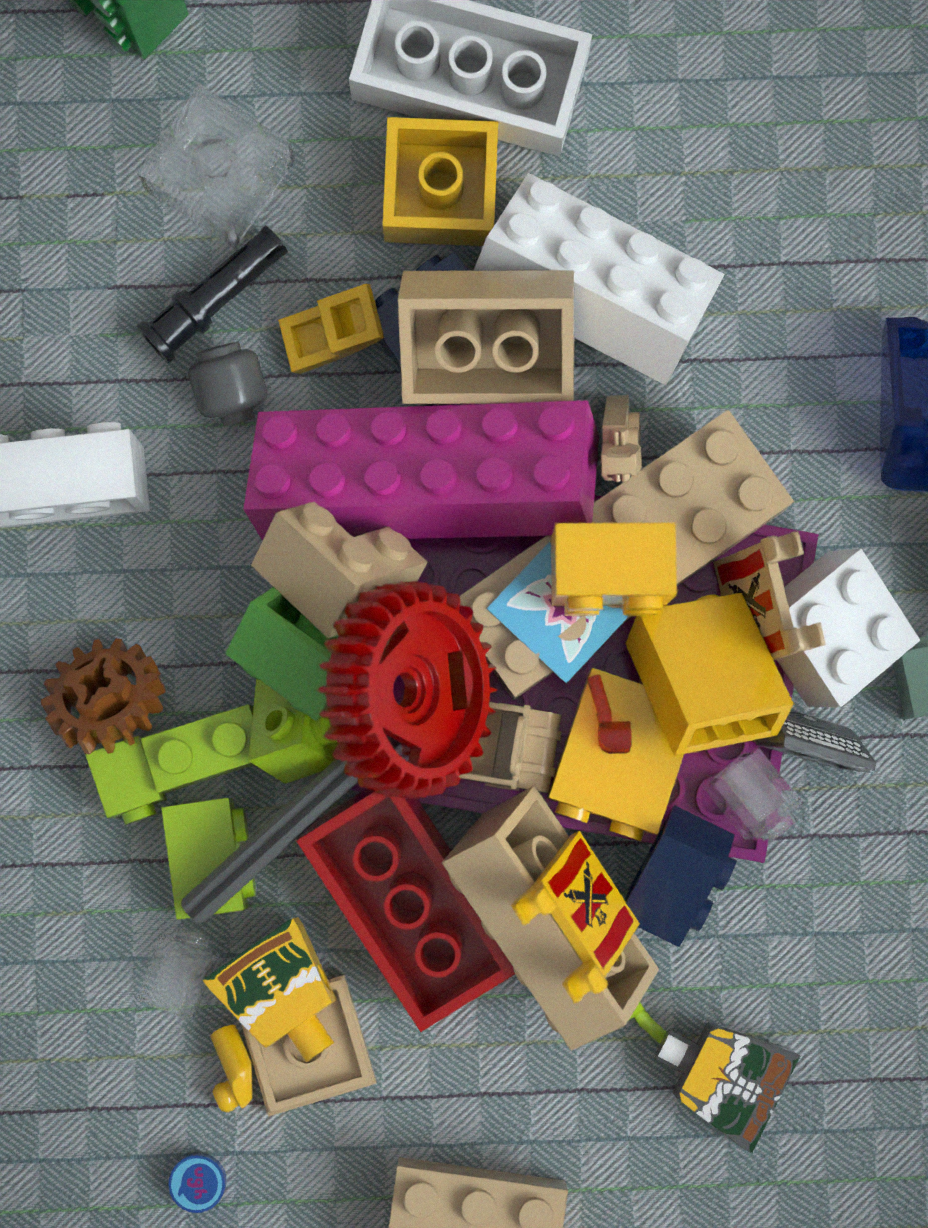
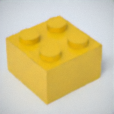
M387 117L382 225L384 242L464 246L484 245L488 234L494 227L497 121Z
M556 523L551 536L552 606H564L565 616L599 615V610H603V606H623V615L626 616L657 615L658 610L662 609V605H667L677 595L676 523Z

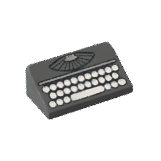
M790 710L777 736L752 740L756 742L755 745L840 770L870 773V771H875L876 761L851 729Z

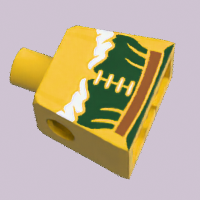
M299 917L291 918L203 979L211 992L265 1048L288 1034L305 1062L334 1044V1041L316 1014L334 1003L336 998Z

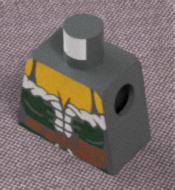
M707 1023L697 1043L669 1029L660 1043L654 1059L681 1073L673 1090V1094L678 1100L741 1148L753 1153L800 1055L784 1046Z

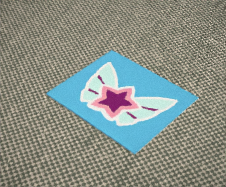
M550 542L487 608L533 653H539V658L565 683L575 675L629 617L623 615L621 608L603 606V610H599V615L585 616L586 629L581 637L572 641L559 638L560 634L582 616H565L564 606H552Z

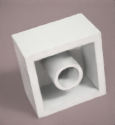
M862 549L828 551L784 587L794 628L821 622L826 641L825 646L777 659L808 707L841 708L920 641Z

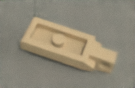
M629 395L607 396L602 425V477H604V481L614 480L615 482H620L622 480V482H626L630 479V474L631 476H637L641 469L640 412H629Z

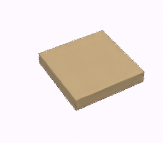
M345 974L328 979L336 1001L316 1014L334 1041V1044L305 1062L288 1034L265 1048L242 1025L268 1117L377 1083Z

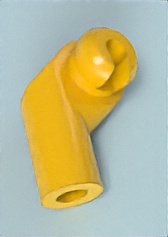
M228 1025L214 1031L210 1035L228 1079L214 1086L213 1095L220 1110L227 1113L233 1111L238 1106L242 1109L245 1108L253 1096L251 1060L236 1025Z

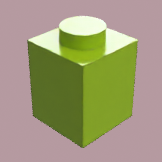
M139 735L134 737L135 743L131 746L125 741L115 743L113 753L107 754L106 750L101 748L93 751L90 755L85 754L106 817L117 818L122 816L125 825L156 815L157 812L154 804L167 800L164 793H157L141 742V738L144 737Z

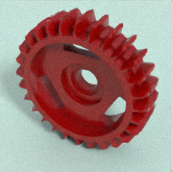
M420 581L378 585L374 590L360 593L359 602L346 605L345 613L347 619H339L333 623V627L339 636L338 639H330L324 642V646L331 653L329 662H323L318 665L327 672L326 685L317 689L320 693L326 694L327 707L318 712V714L322 717H328L331 723L330 728L324 733V737L328 740L338 741L332 753L333 758L346 761L344 767L345 774L358 778L360 787L374 790L375 794L399 798L419 799L420 797L443 794L446 788L458 786L460 775L472 772L473 766L470 758L480 757L484 753L479 744L480 738H486L491 735V731L486 727L485 723L487 716H492L496 713L495 710L489 707L490 694L498 689L490 686L489 673L495 670L496 666L488 664L485 655L492 646L487 642H480L479 637L484 629L483 624L471 622L473 609L460 605L461 599L458 594L446 592L443 586L420 583ZM398 675H400L404 682V697L399 705L393 695V685ZM386 735L402 743L401 751L404 755H409L408 761L404 760L395 751Z

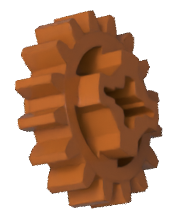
M120 638L114 640L110 649H105L100 639L94 640L92 652L84 654L78 647L72 649L75 660L71 664L58 661L55 666L60 673V677L58 679H45L44 682L50 695L41 699V705L48 715L45 719L56 736L59 735L68 748H72L79 743L84 753L89 755L97 744H102L107 754L113 753L116 740L123 739L128 745H133L135 738L132 732L137 728L150 731L153 726L147 715L149 713H162L163 706L157 696L164 694L166 688L159 677L161 673L151 656L146 657L141 646L138 644L133 645L127 650ZM128 673L136 678V685L130 683L127 677ZM71 707H76L80 714L78 719L71 715Z

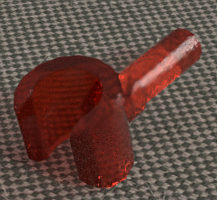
M601 675L587 678L597 711L598 744L600 749L608 754L629 753L632 746L631 722L612 721V711Z

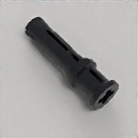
M265 225L250 241L232 254L189 292L184 289L172 295L173 303L149 323L142 321L136 326L138 331L156 353L169 364L175 359L174 351L197 332L204 334L209 330V325L212 323L211 317L258 278L268 267L282 256H285L288 253L287 248L281 245L282 241Z

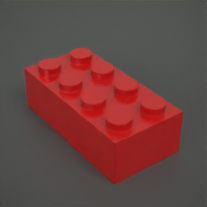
M367 788L316 820L296 840L420 1033L515 975L513 965L497 942L487 935L480 917L464 894L453 886L449 873L442 864L451 850L418 799L383 796L375 794L374 790Z

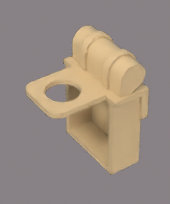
M489 702V707L496 711L494 715L487 716L485 723L486 727L491 731V735L486 738H480L479 744L484 753L480 757L470 758L473 770L471 773L460 775V779L486 783L485 786L519 791V788L527 790L535 786L538 792L549 793L551 777L555 776L556 768H553L557 741L561 739L562 732L559 731L562 715L533 710L529 705H524L523 707Z

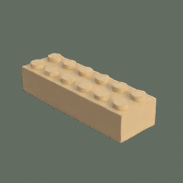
M727 410L640 470L637 476L630 477L629 480L594 502L592 523H676V572L678 586L784 512L794 503V500L731 412ZM545 536L459 596L461 599L460 605L473 609L471 622L483 624L484 629L479 640L480 642H487L492 646L485 655L487 663L496 666L493 673L512 700L521 696L554 671L539 658V652L537 654L533 653L487 608L549 542L551 543V536ZM609 606L612 608H621L623 610V606ZM585 616L580 617L558 637L566 641L576 640L581 637L586 629ZM629 616L622 624L634 616Z

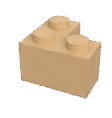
M315 502L276 512L251 566L327 638L338 635L333 627V623L339 619H347L345 607L348 604L359 602L360 593L374 590L376 586L386 583L418 581L427 561L411 547L406 537L393 531L389 526L352 537L335 521L334 516L328 510L318 506Z

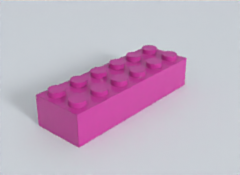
M588 400L258 412L243 510L262 541L276 512L315 502L318 506L328 510L334 516L335 521L352 537L388 526L407 539L552 536L556 523H592L599 433Z

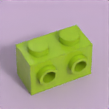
M256 679L249 762L286 784L322 772L335 760L332 753L338 741L328 740L324 737V733L331 726L328 717H321L315 721L306 713H302L292 707L287 699L264 682Z

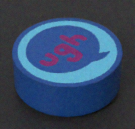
M193 1153L182 1158L171 1171L168 1184L169 1192L173 1201L181 1209L192 1213L205 1212L213 1208L222 1198L226 1190L227 1177L223 1166L216 1158L205 1153Z

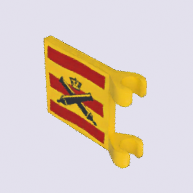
M580 831L568 837L535 883L511 905L523 926L530 923L539 913L543 916L551 913L583 963L562 983L574 1004L580 1002L582 997L589 991L598 994L606 989L608 985L605 979L606 975L640 924Z

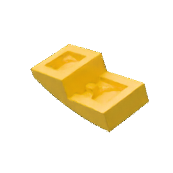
M367 283L317 300L318 306L278 320L290 369L293 373L302 374L365 349L384 338L372 288Z

